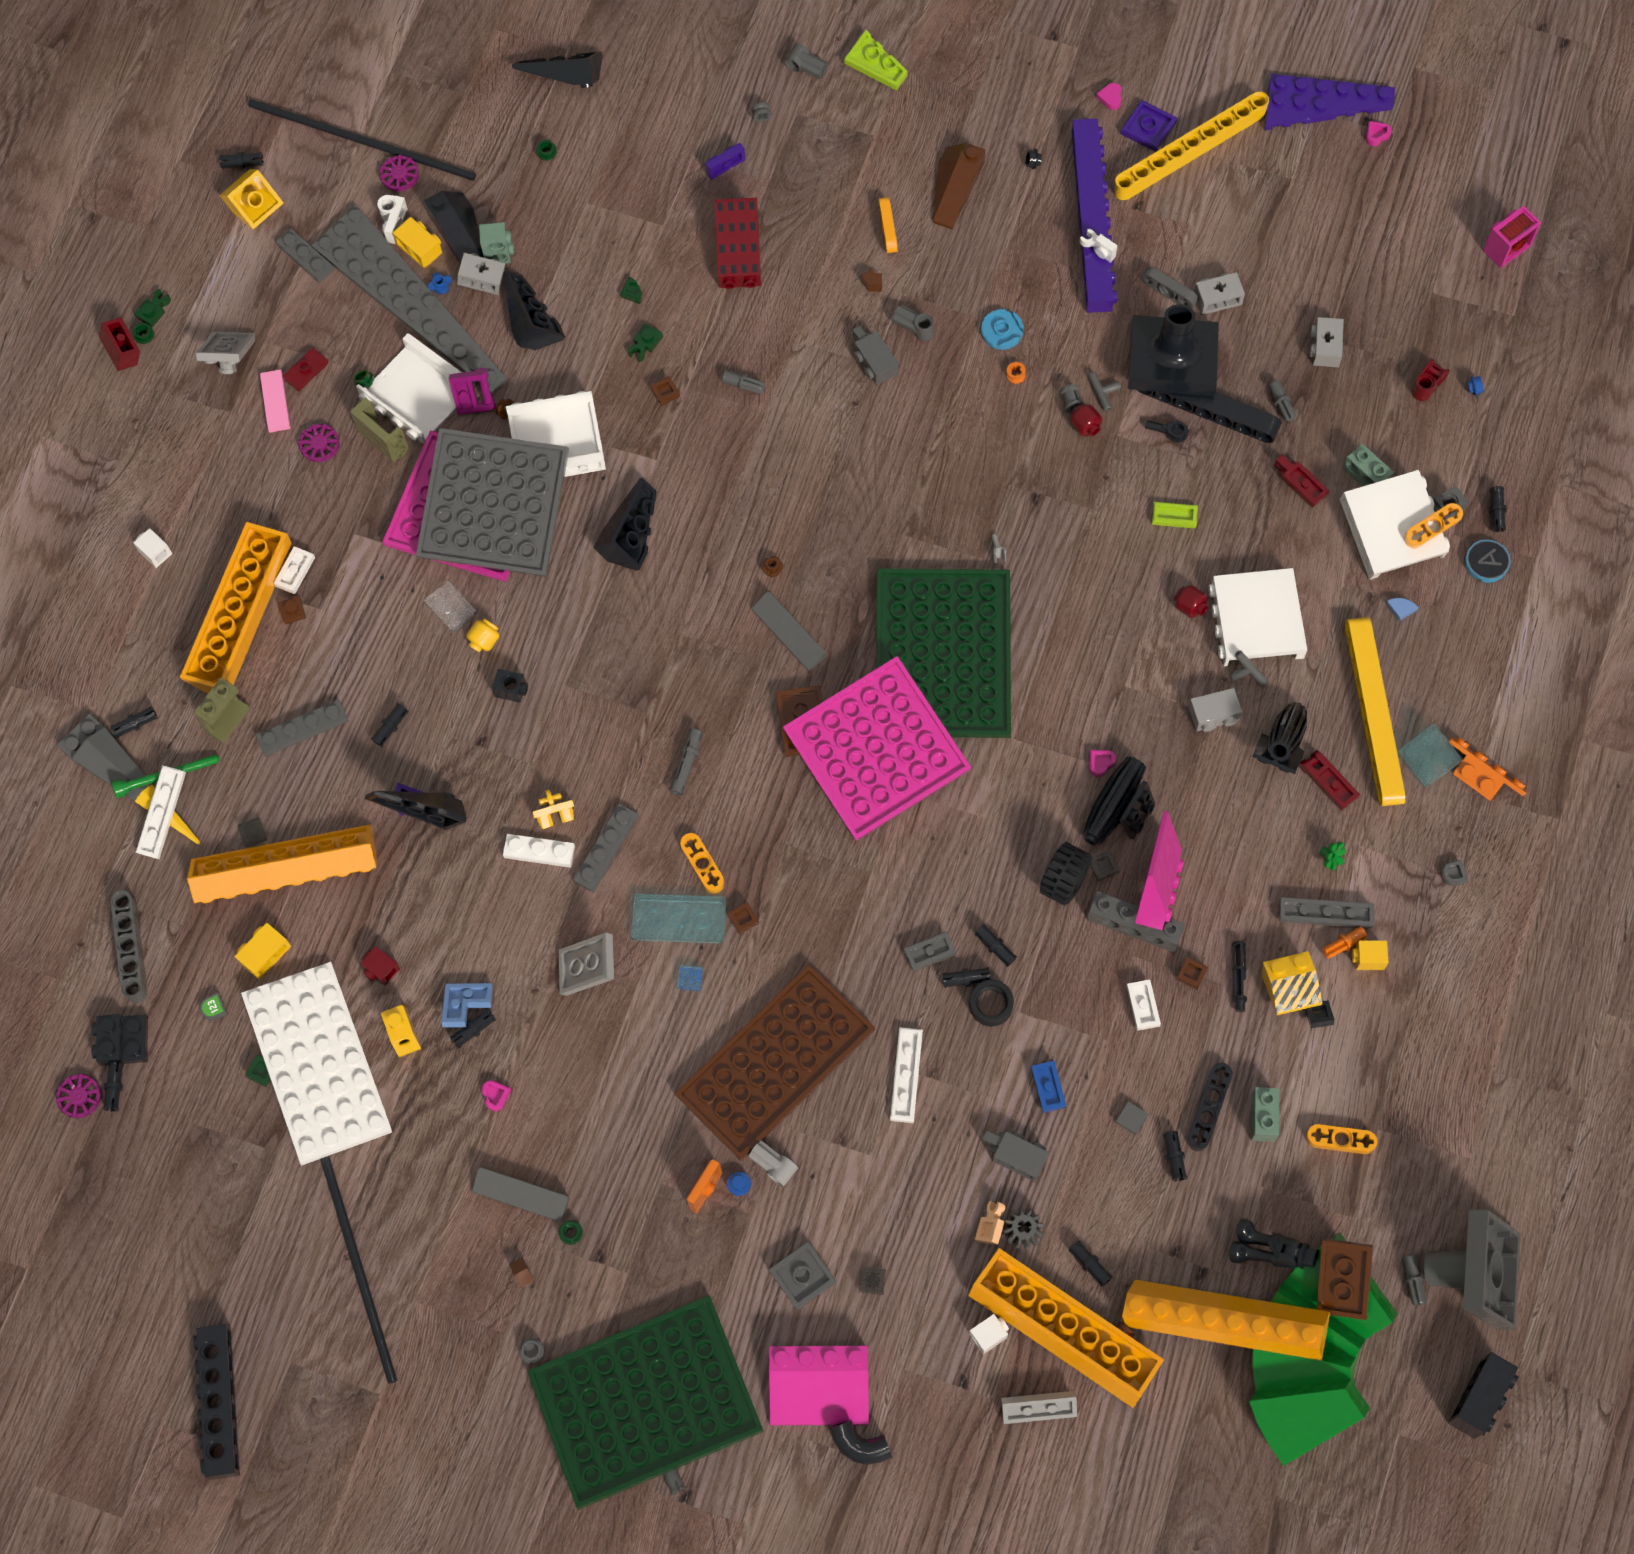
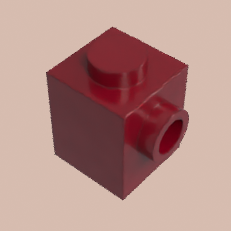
M377 946L373 950H368L360 963L364 968L363 974L372 982L376 979L384 986L400 970L398 964Z

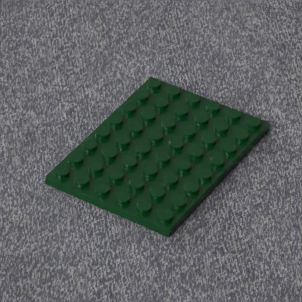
M877 569L876 669L898 656L951 737L1011 738L1010 570Z
M710 1295L528 1370L577 1510L764 1432Z

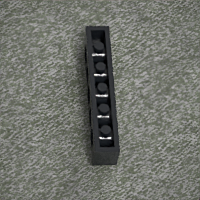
M221 1324L196 1328L197 1335L193 1337L194 1348L198 1350V1360H195V1372L197 1375L199 1374L196 1395L201 1402V1409H198L197 1416L199 1424H202V1434H199L200 1449H203L204 1459L200 1460L201 1473L205 1474V1478L210 1480L240 1476L231 1327ZM212 1347H217V1355L209 1359L208 1351ZM218 1371L219 1379L214 1383H210L209 1377L211 1373ZM215 1396H220V1404L217 1407L212 1408V1398ZM221 1420V1430L217 1433H213V1424L216 1421ZM222 1445L224 1448L223 1454L219 1458H215L213 1454L214 1449Z

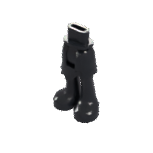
M1244 1218L1237 1225V1238L1239 1241H1234L1229 1251V1258L1233 1263L1241 1264L1249 1260L1272 1263L1275 1267H1299L1300 1269H1303L1305 1266L1314 1268L1319 1255L1318 1249L1310 1248L1309 1244H1303L1296 1239L1283 1236L1280 1233L1272 1232V1235L1256 1231L1253 1222ZM1246 1244L1268 1246L1272 1251L1253 1248Z

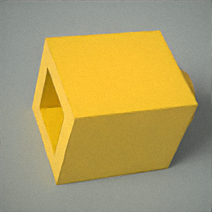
M1358 941L1355 948L1352 949V962H1356V970H1385L1389 964L1387 941Z

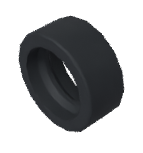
M993 979L977 984L972 990L969 1000L970 1013L973 1018L980 1024L989 1027L999 1026L1006 1022L1011 1016L1014 1006L1013 993L1009 987L1003 982ZM994 990L1002 994L1005 999V1008L997 1016H987L980 1011L977 1002L983 992Z

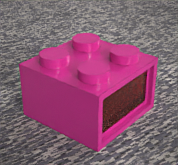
M1524 205L1517 211L1515 209L1512 210L1502 222L1497 221L1490 228L1491 233L1485 241L1486 246L1483 252L1502 268L1532 246L1541 222Z

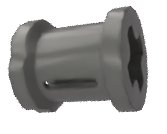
M1076 384L1065 386L1060 390L1066 403L1065 411L1068 413H1072L1077 406L1084 404L1080 400L1078 393L1080 390Z

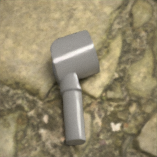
M993 534L991 536L994 543L993 561L997 563V558H1003L1004 562H1006V548L1001 547L997 535Z

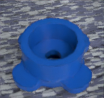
M439 272L434 273L428 288L437 294L447 293L449 284L452 283V278L440 275Z

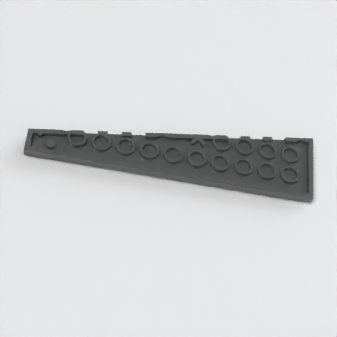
M356 204L311 245L334 268L462 372L486 368L489 375L487 380L492 396L507 383L505 375Z

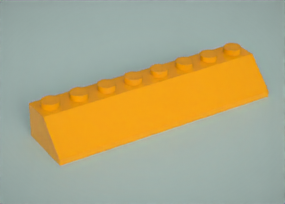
M246 522L180 675V679L207 694L220 678L234 685L275 588L274 582L286 562L293 545L287 533Z
M372 825L191 859L187 880L194 903H209L214 899H230L244 893L255 894L265 889L277 890L286 885L292 884L297 886L306 881H323L332 876L344 877L353 872L371 871L377 865Z
M1000 1248L973 1284L968 1295L1132 1408H1134L1164 1361L1163 1358Z
M1134 1280L1127 1292L1122 1317L1125 1325L1130 1328L1322 1361L1330 1312Z

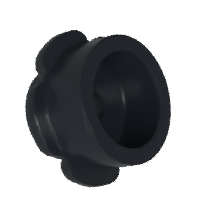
M1035 148L1034 150L1027 151L1025 164L1026 167L1036 169L1037 166L1041 165L1042 155Z

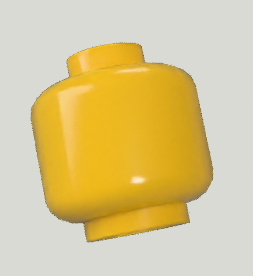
M485 618L482 621L476 620L466 635L467 639L471 641L469 646L479 653L482 649L490 651L500 637L497 631L499 628Z

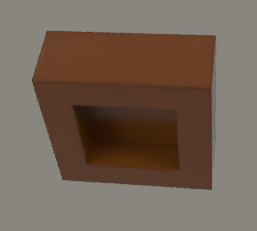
M669 376L651 385V391L661 406L680 397V392Z
M300 596L278 602L285 625L306 618Z
M748 902L728 912V917L738 934L759 924V920Z
M1186 957L1176 980L1198 990L1208 967Z

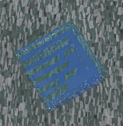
M680 965L678 990L701 992L703 967Z

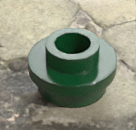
M543 140L538 144L536 153L541 160L547 161L556 156L557 148L551 141Z
M146 323L137 324L133 330V338L140 344L149 343L155 335L153 328Z
M367 370L359 371L353 378L355 387L359 384L363 388L368 389L373 384L374 375Z
M566 1221L559 1228V1237L565 1244L574 1245L583 1236V1229L576 1221ZM574 1229L575 1235L573 1237H568V1230Z

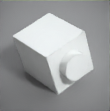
M150 528L146 532L141 533L136 541L133 542L139 553L155 568L172 555L168 545Z
M995 1314L971 1329L969 1335L982 1354H985L1008 1337L1006 1331L1009 1328L1001 1317L997 1319Z

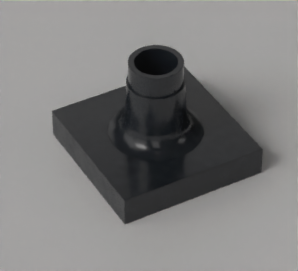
M1181 304L1172 305L1167 308L1164 317L1133 315L1128 389L1215 397L1219 322L1195 320L1194 311L1190 307Z

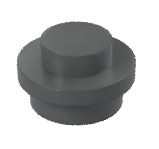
M528 1339L520 1347V1356L526 1363H538L544 1356V1347L539 1340Z

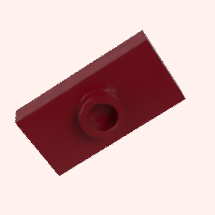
M312 347L282 377L299 392L329 362Z

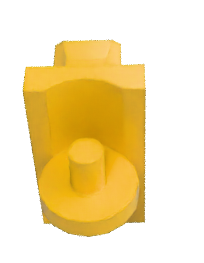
M550 789L545 790L547 797L539 799L540 806L550 804V807L533 811L534 818H537L542 829L554 826L550 814L558 811L562 823L574 820L573 801L570 800L554 805V802L562 800L561 793L551 795Z

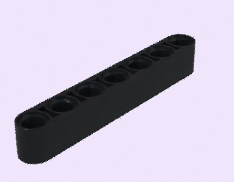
M1137 390L1146 396L1265 443L1274 442L1282 424V421L1275 415L1215 392V397Z

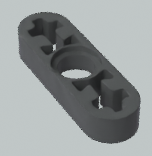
M1148 267L1141 275L1142 281L1147 286L1177 304L1185 305L1192 309L1199 300L1195 292L1153 267Z

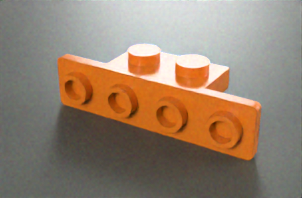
M1452 737L1448 741V743L1466 755L1453 774L1489 801L1493 799L1504 783L1522 796H1525L1528 792L1525 789L1526 785L1517 778L1513 780L1505 775L1507 771L1500 765H1491L1487 762L1488 757L1478 750L1473 752L1468 748L1470 744L1464 739Z

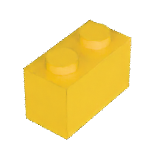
M411 217L392 232L396 245L424 269L442 254L440 239L435 234H430L420 221L416 222Z
M266 923L255 930L252 939L248 943L242 944L234 957L244 968L260 980L286 953L291 945L286 938Z

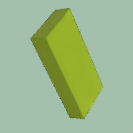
M1154 502L1152 525L1196 529L1198 505Z

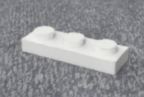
M507 834L503 857L571 868L575 844Z

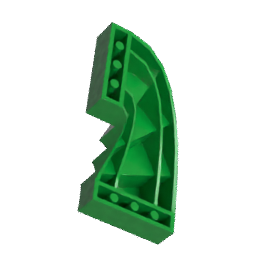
M1340 1232L1330 1238L1346 1241ZM1322 1244L1315 1248L1319 1250L1315 1267L1295 1268L1277 1290L1272 1300L1273 1303L1317 1310ZM1372 1277L1370 1280L1367 1320L1330 1315L1322 1361L1253 1349L1252 1368L1256 1392L1249 1402L1260 1430L1283 1466L1364 1419L1370 1410L1369 1405L1355 1386L1354 1374L1358 1356L1366 1339L1393 1323L1398 1315Z

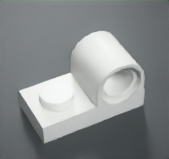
M384 195L379 198L377 203L381 218L384 221L382 230L386 240L389 243L395 244L392 232L403 224L408 208L404 197Z

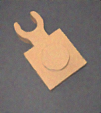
M989 1201L987 1216L980 1219L975 1237L976 1241L998 1245L1005 1222L1000 1219L1005 1211L1004 1204L1000 1202L996 1204Z

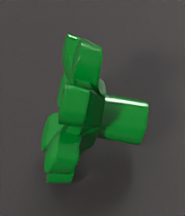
M1343 842L1331 843L1329 848H1321L1320 855L1326 858L1323 865L1327 869L1330 868L1332 871H1335L1337 864L1343 865L1344 859L1341 856L1346 853V849L1343 848L1345 846Z

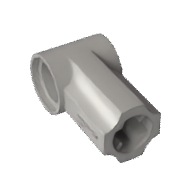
M763 1141L757 1143L748 1156L781 1187H784L799 1169L789 1158L784 1155L780 1156Z

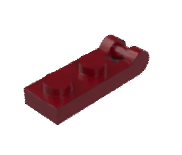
M1314 751L1308 760L1304 759L1299 763L1300 769L1310 776L1341 811L1359 798L1360 794L1320 751ZM1316 764L1321 766L1319 770L1314 768Z

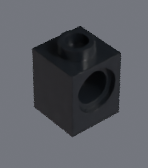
M498 669L492 691L494 697L520 703L522 696L527 694L528 683H526L524 674ZM511 683L516 684L512 689L506 688Z

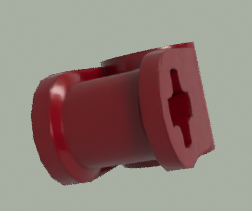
M1430 359L1415 381L1412 388L1413 397L1419 401L1428 400L1434 391L1445 381L1450 370L1443 369L1435 363V360Z

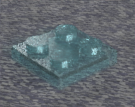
M1435 723L1398 750L1399 754L1426 788L1463 761L1462 757Z

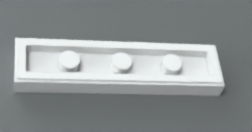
M162 765L136 853L160 859L186 772Z
M899 1027L890 1121L914 1123L922 1029Z

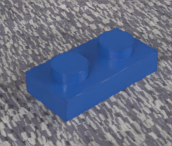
M1055 1061L1031 1066L1042 1112L1046 1113L1066 1108Z

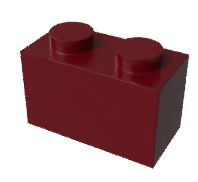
M120 317L101 323L99 338L117 371L137 366L140 350L123 319Z

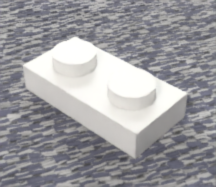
M294 546L274 582L275 587L296 594L315 559L314 554Z
M1144 980L1128 983L1126 987L1137 1031L1160 1027L1161 1023L1151 981Z

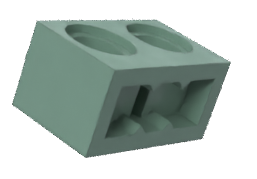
M505 222L479 225L480 244L484 258L497 259L505 264L511 263L514 245L510 230H506Z
M1361 444L1347 456L1343 467L1362 487L1390 479L1394 475V471L1364 444Z
M1255 1087L1252 1093L1251 1141L1276 1142L1279 1137V1088Z

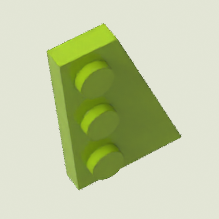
M867 30L864 31L844 59V64L896 91L908 75V71L892 55H889L883 49V46L871 37Z

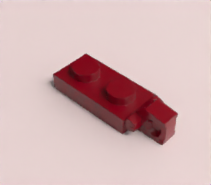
M1283 454L1276 459L1274 466L1280 471L1279 475L1312 508L1329 494V490L1299 461L1297 463L1294 460L1290 462Z

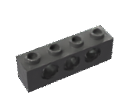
M1097 891L1089 911L1088 921L1175 953L1185 923L1170 919V922L1165 921L1163 930L1136 924L1135 920L1139 906Z

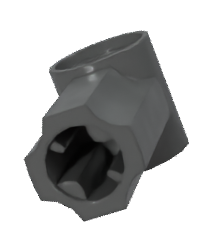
M795 44L784 61L790 70L794 72L801 70L818 79L824 77L828 68L827 61L810 54L809 50L801 44Z
M904 305L898 306L892 318L893 323L915 333L916 337L921 341H928L934 336L932 316L926 313L919 314Z

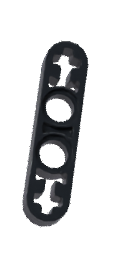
M1217 1063L1210 1072L1187 1139L1188 1146L1194 1151L1199 1152L1206 1149L1213 1134L1233 1074L1231 1067L1226 1063ZM1223 1069L1225 1070L1224 1074L1228 1077H1223L1220 1086L1215 1085L1218 1079V1074L1215 1072ZM1211 1090H1216L1220 1094V1100L1218 1102H1211L1207 1097V1093ZM1202 1112H1209L1212 1115L1213 1121L1210 1124L1201 1122L1199 1117ZM1200 1128L1205 1129L1202 1135V1140L1205 1143L1201 1142L1200 1145H1196L1195 1139L1192 1137H1197Z

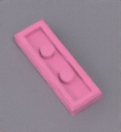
M282 370L260 373L269 433L291 429Z

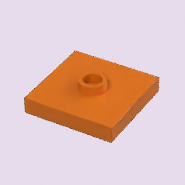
M714 1159L710 1160L686 1198L689 1209L696 1214L707 1197L712 1195L716 1187L715 1184L722 1175L720 1163Z

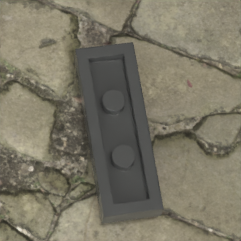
M289 229L275 241L284 253L318 283L334 271L333 265L292 229Z

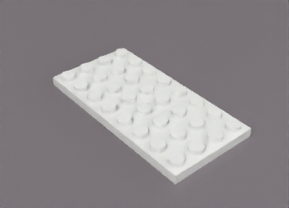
M331 962L241 993L301 1166L392 1133Z

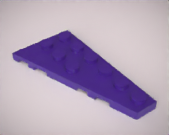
M1271 74L1265 131L1272 130V127L1283 126L1284 128L1290 127L1291 124L1302 122L1303 124L1336 119L1337 116L1346 115L1351 117L1355 116V113L1367 112L1369 114L1392 110L1395 87Z

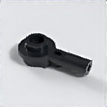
M1147 420L1145 429L1167 434L1168 438L1175 443L1186 440L1189 433L1188 427L1180 421L1170 422L1168 425Z

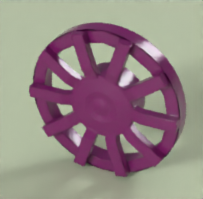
M402 155L389 157L380 167L381 181L386 188L392 191L410 189L419 178L418 166L411 157ZM409 163L413 165L411 167L406 168V166ZM415 169V174L408 173V171ZM387 170V171H390L391 173H386V174H384V171ZM392 176L388 182L385 181L384 178ZM408 176L413 178L412 181L409 182L407 180ZM393 181L396 182V186H393V185H390V184H391ZM405 182L406 185L400 186V183Z
M313 424L305 431L303 430L298 444L302 455L312 462H324L331 459L337 453L340 440L337 432L327 424ZM317 429H321L320 434L317 433ZM325 430L330 431L329 433H327V434L324 436ZM331 435H334V436H335V439H328V440H327V438L330 437ZM329 443H335V447L331 448ZM303 444H310V446L303 449ZM313 449L311 456L306 453ZM327 449L331 451L329 454L325 456L324 451H326ZM316 452L321 453L322 457H315Z
M83 1074L73 1075L66 1078L58 1086L56 1094L57 1106L62 1113L70 1118L79 1119L87 1117L100 1104V1086L90 1076ZM78 1079V1085L75 1087L72 1081ZM83 1079L89 1080V1081L84 1085V1087H82V1080H83ZM93 1083L95 1089L87 1091V1088ZM67 1084H70L71 1090L65 1089ZM62 1091L69 1094L68 1096L61 1097ZM96 1093L95 1100L89 1098V1095ZM69 1100L70 1102H68L63 1108L61 1102ZM87 1102L93 1104L89 1110L85 1106ZM71 1105H74L73 1113L67 1112ZM78 1107H82L84 1112L77 1114Z

